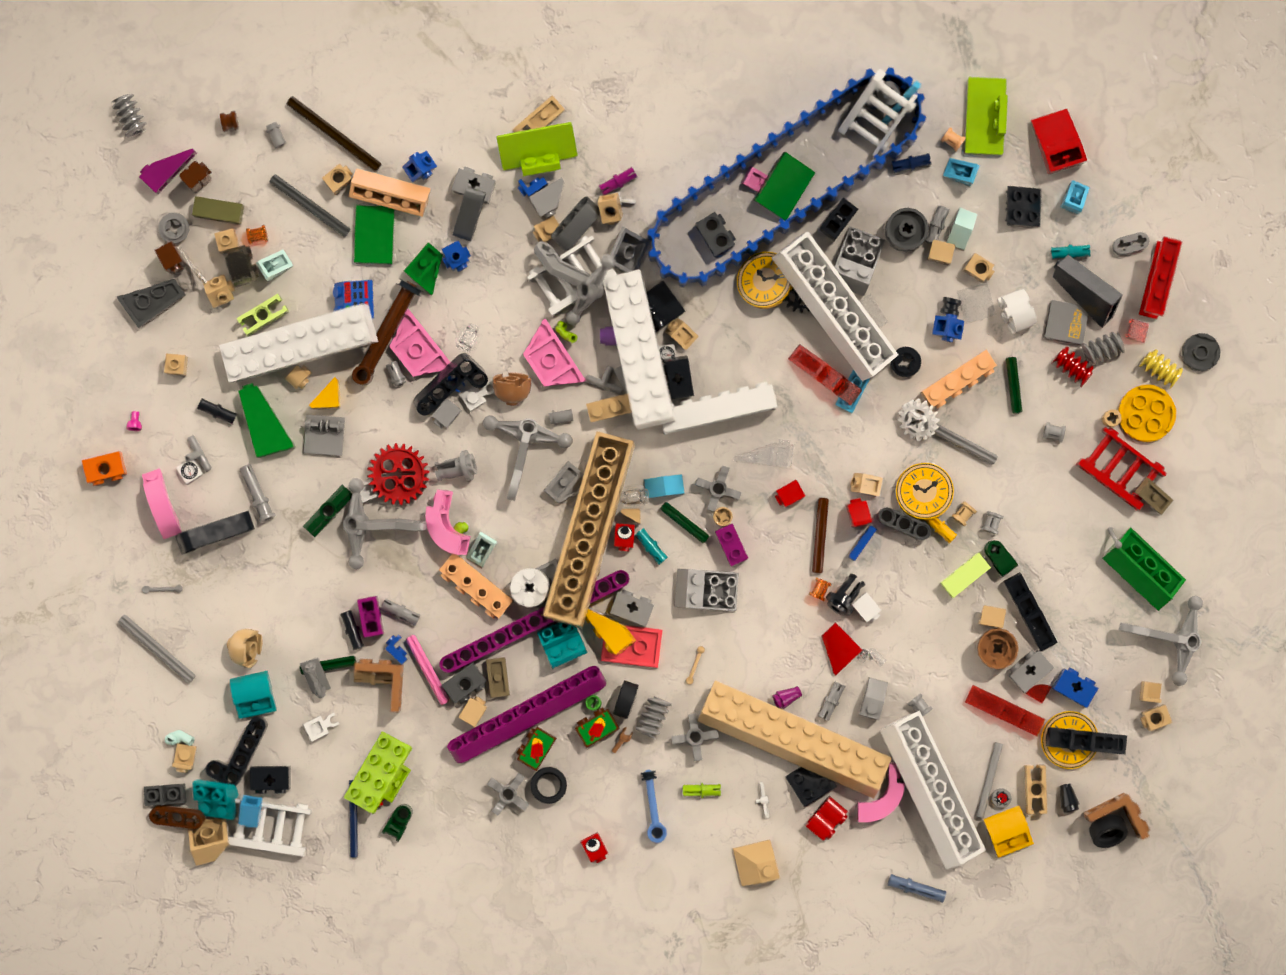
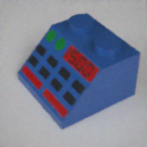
M373 280L334 283V312L360 304H368L371 317L374 319Z

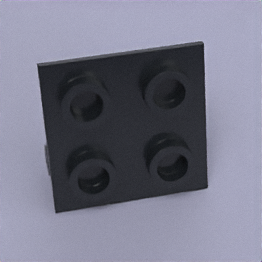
M1008 186L1006 191L1007 202L1005 203L1007 205V208H1005L1007 211L1005 219L1007 226L1040 227L1041 189Z
M664 281L646 292L655 333L685 312Z
M803 767L785 776L804 807L837 787L834 781Z

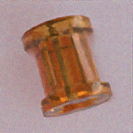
M265 225L255 229L246 228L249 245L263 240L268 242Z
M816 577L815 586L812 592H809V595L825 601L824 596L828 587H831L832 584Z

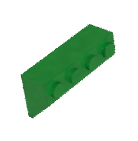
M1130 527L1118 539L1122 543L1121 548L1117 549L1113 545L1102 559L1141 594L1150 605L1159 611L1173 599L1186 579Z

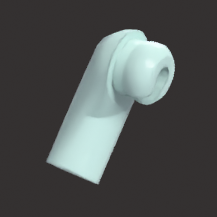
M181 730L174 731L165 736V742L168 745H176L183 742L191 746L195 741L194 737Z

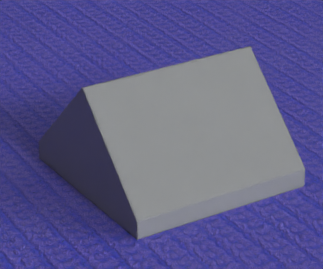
M622 227L610 254L615 259L614 268L625 273L637 270L650 241Z

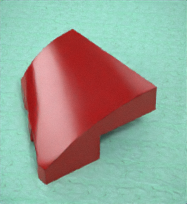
M836 622L821 635L833 669L832 671L835 675L862 651Z

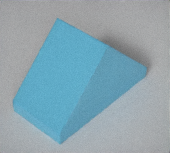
M950 158L943 176L971 187L980 165Z
M1072 180L1061 208L1077 215L1080 214L1090 187Z
M682 474L644 479L646 498L685 494Z

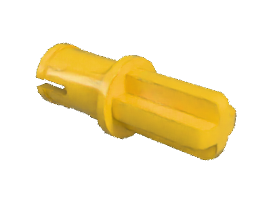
M938 518L925 520L935 529L934 533L941 535L949 544L956 538L957 534L945 524V521L942 522Z

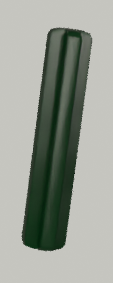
M1016 357L1006 358L1011 409L1012 413L1016 414L1023 411Z
M665 502L661 506L660 510L701 543L707 541L709 535L672 505Z
M348 656L320 661L323 670L327 671L355 666L356 657ZM300 666V673L304 675L302 668Z

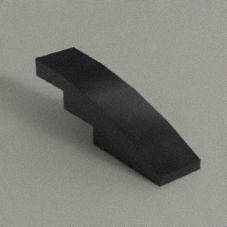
M1019 572L1004 580L1003 582L1039 650L1043 651L1058 643L1022 574Z
M1048 727L1046 746L1126 754L1127 735Z

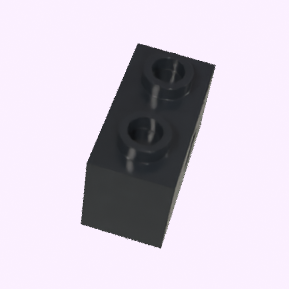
M843 197L819 231L835 242L857 213L858 208Z
M688 356L666 358L663 368L665 376L668 377L667 386L671 399L694 396ZM677 373L680 376V381L678 382L674 379Z
M291 766L250 767V790H255V794H266L267 790H274L275 794H284L286 790L291 789ZM269 775L275 778V782H272L271 785L266 781Z

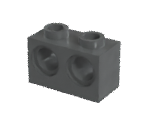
M713 212L695 223V226L716 258L734 247L735 243L733 241L736 238L731 230L727 232L724 227L726 222L722 215H717L716 212ZM707 222H716L717 228L712 231L707 229ZM719 237H724L727 240V245L720 247L717 245L716 240Z

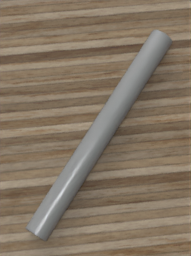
M995 742L976 817L984 818L1003 746L1001 743Z

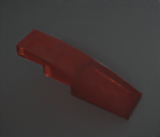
M800 344L788 358L789 361L850 406L862 392L858 386Z
M974 685L965 703L1035 736H1038L1045 722L1044 718Z

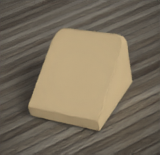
M639 509L621 510L623 515L640 524Z

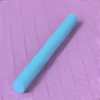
M915 81L902 97L909 101L921 87V84ZM898 103L892 107L897 113L903 108ZM886 115L881 121L888 125L892 118Z

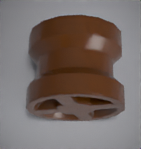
M231 111L230 114L220 113L223 132H227L229 129H239L235 111Z

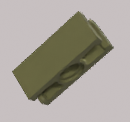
M195 196L192 216L241 225L244 205Z

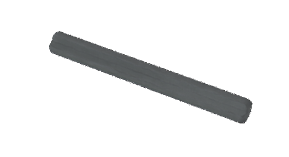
M274 174L269 181L272 185L342 236L346 237L349 234L350 228L278 175Z

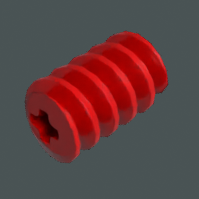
M1067 346L1059 352L1052 363L1057 361V369L1063 366L1062 373L1070 371L1068 378L1075 375L1074 382L1076 383L1081 380L1080 387H1082L1093 374V366L1091 365L1086 368L1087 361L1085 360L1080 363L1081 356L1074 359L1075 352L1072 351L1068 354L1069 347Z

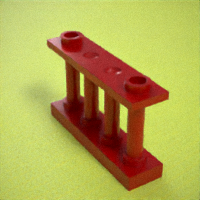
M1163 237L1162 242L1157 241L1138 315L1156 320L1158 316H1164L1183 241Z
M1105 427L1101 432L1106 436L1091 456L1086 459L1080 458L1076 465L1138 511L1144 505L1141 502L1142 498L1134 492L1132 494L1125 490L1127 488L1126 484L1142 463L1152 469L1147 476L1152 481H1154L1158 474L1161 477L1166 476L1167 473L1163 471L1165 467L1158 462H1151L1119 438V433L1111 427L1108 429ZM1111 440H1113L1121 448L1106 468L1099 471L1094 467L1096 465L1095 462ZM1128 451L1136 457V460L1121 480L1115 483L1110 479V474Z

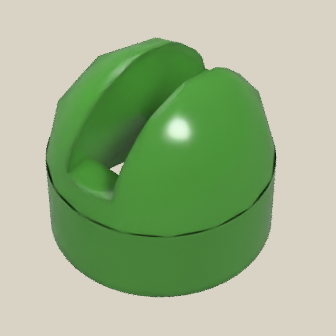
M590 695L586 699V707L592 711L600 709L602 705L601 699L596 695ZM597 699L598 701H597L596 705L594 706V708H592L591 706L594 704L595 700Z

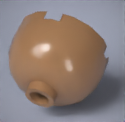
M509 373L507 377H503V374L494 376L493 389L497 398L506 402L507 405H517L518 402L528 397L531 391V377L528 379V375L521 373Z

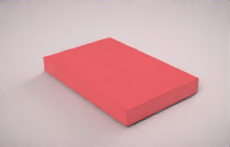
M625 625L636 639V642L619 655L611 654L604 646L606 642L603 639L601 661L658 668L662 638L661 629Z

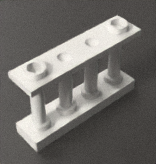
M881 69L873 77L838 129L843 135L848 129L854 130L877 146L872 154L873 156L878 154L879 151L882 153L889 145L886 141L906 112L910 114L916 106L914 101L917 98V95L914 94L908 101L886 86L882 80L886 73ZM880 90L903 106L904 109L898 114L877 99L873 92ZM871 103L895 120L894 124L891 127L869 113L866 110L867 108L864 107L865 104ZM862 116L886 133L883 140H880L857 123L858 121L855 120L856 117L861 118Z
M587 235L577 241L578 245L559 256L562 261L568 258L572 266L584 271L574 253L584 248L596 268L598 269L601 266L600 258L590 244L594 241L593 236L589 238ZM537 266L529 272L528 279L529 281L536 279L550 301L549 305L551 307L548 311L553 317L577 301L576 288L573 289L570 283L558 278L567 292V297L560 301L542 276L547 271L544 266L542 268ZM613 268L607 270L605 278L617 275Z
M244 795L236 798L235 803L241 804ZM262 802L261 818L258 827H256L255 836L252 839L245 838V834H243L244 825H238V815L236 833L228 837L229 845L304 856L306 847H302V843H300L305 814H311L312 809H308V805L297 804L294 807ZM267 808L278 809L274 839L271 842L264 841V837H262ZM286 811L297 812L293 842L290 845L283 844V840H281Z

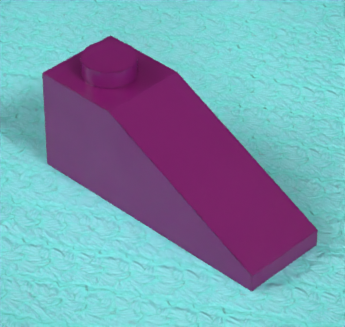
M191 148L153 162L150 166L147 164L140 171L141 175L139 178L156 194H159L191 161L197 152Z

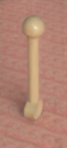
M703 646L697 648L698 654L690 676L686 678L687 684H692L694 681L693 676L699 659L705 651Z

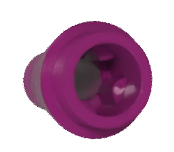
M798 686L776 691V694L772 695L776 707L780 709H785L795 700L802 697Z

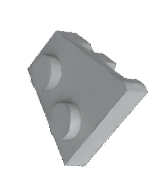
M567 461L544 491L558 503L579 494L584 474Z

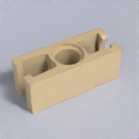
M1024 765L1026 813H1034L1032 798H1040L1041 809L1039 813L1047 814L1046 765H1036L1037 768H1040V779L1038 781H1031L1030 769H1034V766ZM1034 784H1039L1041 787L1040 792L1036 795L1032 794L1031 787Z

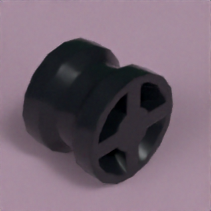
M943 297L944 305L940 313L959 316L958 308L962 301Z

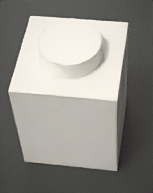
M867 592L851 604L865 622L870 620L872 623L880 617L879 612L881 609Z

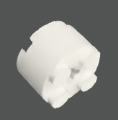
M1024 289L997 299L1000 308L1004 311L1001 313L1002 319L1005 324L1008 323L1011 334L1037 323L1034 308L1030 306L1029 296Z
M523 569L516 573L511 581V595L522 606L534 607L540 605L549 596V579L545 573L538 569ZM527 583L534 584V592H527Z

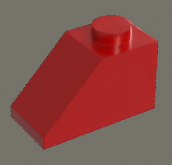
M861 498L850 500V504L846 505L851 527L873 522L866 500L862 501Z

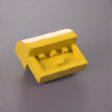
M1019 805L983 819L998 858L1034 844L1028 824Z

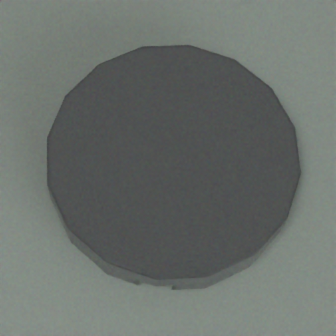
M1198 333L1192 335L1185 341L1182 347L1184 362L1195 371L1209 370L1220 359V346L1216 339L1209 334Z

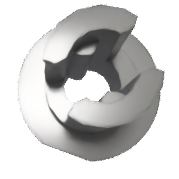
M467 450L461 451L458 458L445 460L442 463L435 462V466L438 468V471H435L438 481L444 478L451 479L464 476L469 481L474 479V474H477L475 458Z

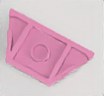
M409 309L406 310L389 347L413 377L442 371L450 361Z
M544 319L523 353L544 387L585 382L586 380L547 320Z

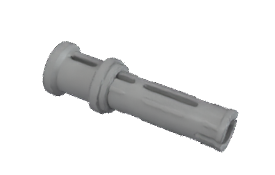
M251 464L241 467L240 471L254 502H252V505L259 514V521L263 522L275 517V513H272L268 504L269 499L264 496Z

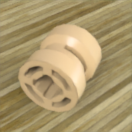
M726 507L718 508L713 515L714 522L719 526H727L733 518L732 512Z

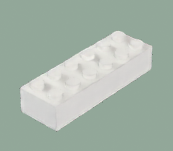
M763 382L756 384L754 389H749L746 386L738 388L737 392L730 394V391L718 393V397L715 398L707 395L700 397V401L693 402L690 399L682 401L680 406L674 407V404H672L675 421L662 424L664 435L776 409L777 403L773 386Z

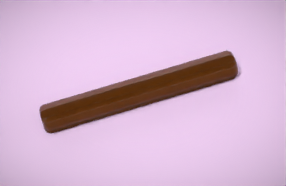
M822 497L818 499L813 573L823 572L829 499Z

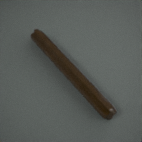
M294 96L288 99L287 105L372 170H379L382 165L381 162Z

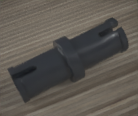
M201 398L197 408L213 415L212 417L215 419L220 418L231 424L234 423L237 413L223 408L221 404L216 405Z
M352 610L341 613L340 615L346 628L345 633L349 636L352 649L356 650L364 647L365 645L359 633L360 628L356 625Z

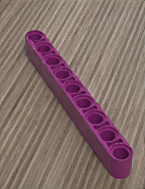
M590 666L452 739L448 743L447 748L457 763H464L602 690L606 686V679L598 666Z

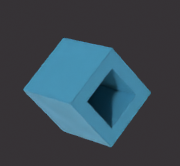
M243 796L240 804L238 825H244L249 828L258 827L263 798Z

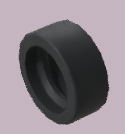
M624 680L613 715L628 719L639 685Z
M544 767L538 770L532 777L530 784L531 792L542 803H555L561 800L566 792V778L557 768ZM552 774L558 778L560 789L557 794L547 797L539 792L537 784L541 776Z
M1109 814L1095 820L1090 825L1089 833L1094 845L1100 848H1110L1118 845L1127 837L1128 829L1120 815Z

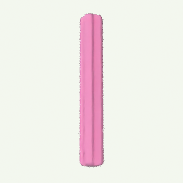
M416 636L408 637L406 639L407 644L439 703L444 705L450 701L446 691Z

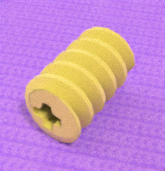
M1157 349L1152 352L1150 351L1139 367L1146 365V372L1152 369L1151 376L1159 374L1157 380L1160 381L1164 378L1163 385L1171 383V389L1180 378L1183 368L1175 370L1176 363L1169 366L1170 359L1168 358L1163 361L1164 354L1157 356Z

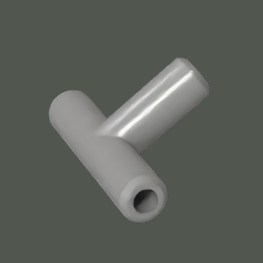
M607 366L602 380L591 375H587L585 379L590 384L619 395L623 390L622 387L609 383L614 368Z
M190 436L187 440L194 452L185 456L186 462L198 459L204 471L211 470L212 467L195 436Z

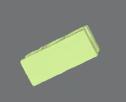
M279 294L237 318L242 326L245 325L243 321L253 316L257 321V324L250 329L243 328L247 336L289 312L286 305L282 307V310L274 314L269 309L275 302L282 301ZM261 310L268 312V317L265 320L258 318Z
M976 553L940 584L954 598L991 567L980 553Z

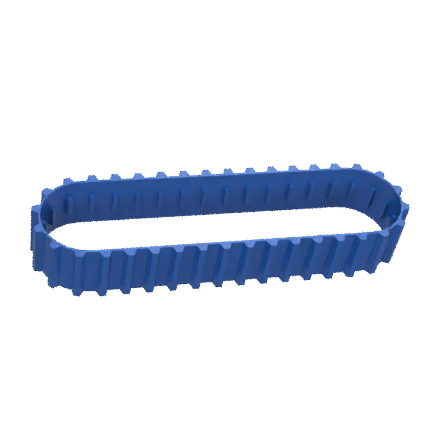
M891 67L887 69L882 79L885 82H895L902 92H906L913 82V78L910 76L902 78L896 75L894 68ZM868 69L860 80L849 79L845 90L842 92L837 89L833 90L829 101L825 103L822 100H818L815 103L814 111L811 113L802 111L799 114L798 122L792 124L787 121L784 123L780 134L769 133L765 144L762 146L757 143L753 144L749 155L745 157L742 154H738L734 165L728 167L723 164L719 169L718 176L712 178L707 175L704 177L703 186L698 189L693 186L689 187L688 196L682 200L675 197L672 199V207L667 211L659 210L656 213L657 223L655 228L648 229L647 239L652 242V250L649 251L648 256L649 260L657 262L661 268L660 276L663 279L671 277L678 280L679 286L685 288L687 283L695 282L705 286L707 285L708 278L714 274L722 277L725 275L726 266L731 263L738 266L742 261L741 256L746 253L750 255L756 254L758 250L757 245L762 242L767 245L771 244L775 233L778 231L782 234L787 233L791 222L795 220L799 224L802 223L806 217V212L809 210L815 213L818 212L822 206L821 202L825 199L833 202L838 195L837 191L844 189L848 192L852 188L855 179L859 178L864 181L870 174L869 170L871 168L882 169L886 163V158L891 157L895 160L901 154V148L904 145L911 147L918 138L915 133L916 129L921 128L926 121V116L921 113V105L925 99L924 94L915 93L917 95L914 101L916 104L914 107L916 117H913L911 122L915 123L911 134L907 132L904 135V141L897 146L894 143L889 146L890 150L880 157L876 154L873 157L874 161L863 167L861 164L857 168V173L849 178L845 175L841 179L843 182L833 189L830 186L827 187V193L817 200L814 197L811 198V204L802 210L796 208L793 216L786 221L780 219L778 221L779 225L769 232L765 229L762 232L763 236L753 243L750 240L747 241L746 248L737 254L735 251L731 252L730 255L732 257L722 264L716 262V268L705 274L701 271L699 276L694 277L686 276L687 273L684 272L682 275H679L670 270L671 266L669 264L665 266L660 261L658 256H661L660 250L656 251L654 239H659L660 234L656 233L662 222L664 224L668 222L667 217L676 210L680 213L682 206L691 200H694V202L698 201L697 196L707 189L710 191L714 190L713 185L722 179L729 180L730 174L740 167L744 170L747 162L755 157L760 159L762 157L761 153L771 146L775 149L778 146L777 142L787 135L791 138L794 135L793 131L802 125H805V127L809 126V121L817 115L824 116L827 108L835 103L837 106L840 105L841 99L852 93L855 95L858 91L857 88L866 83L869 85L876 73L872 69Z

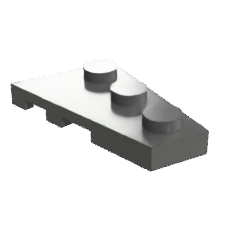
M172 279L116 297L137 327L140 328L186 294L176 280Z

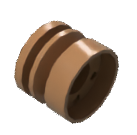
M1001 628L990 629L985 632L978 644V653L981 660L987 666L994 669L1010 666L1017 658L1019 651L1018 642L1014 635ZM995 643L1003 645L1001 653L998 651L996 653L993 652L995 649L993 645Z

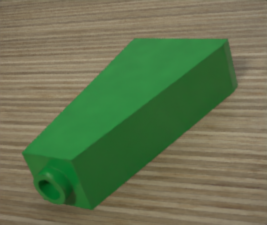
M253 383L242 386L243 389L238 391L256 457L260 458L295 448L292 439L259 386H254Z

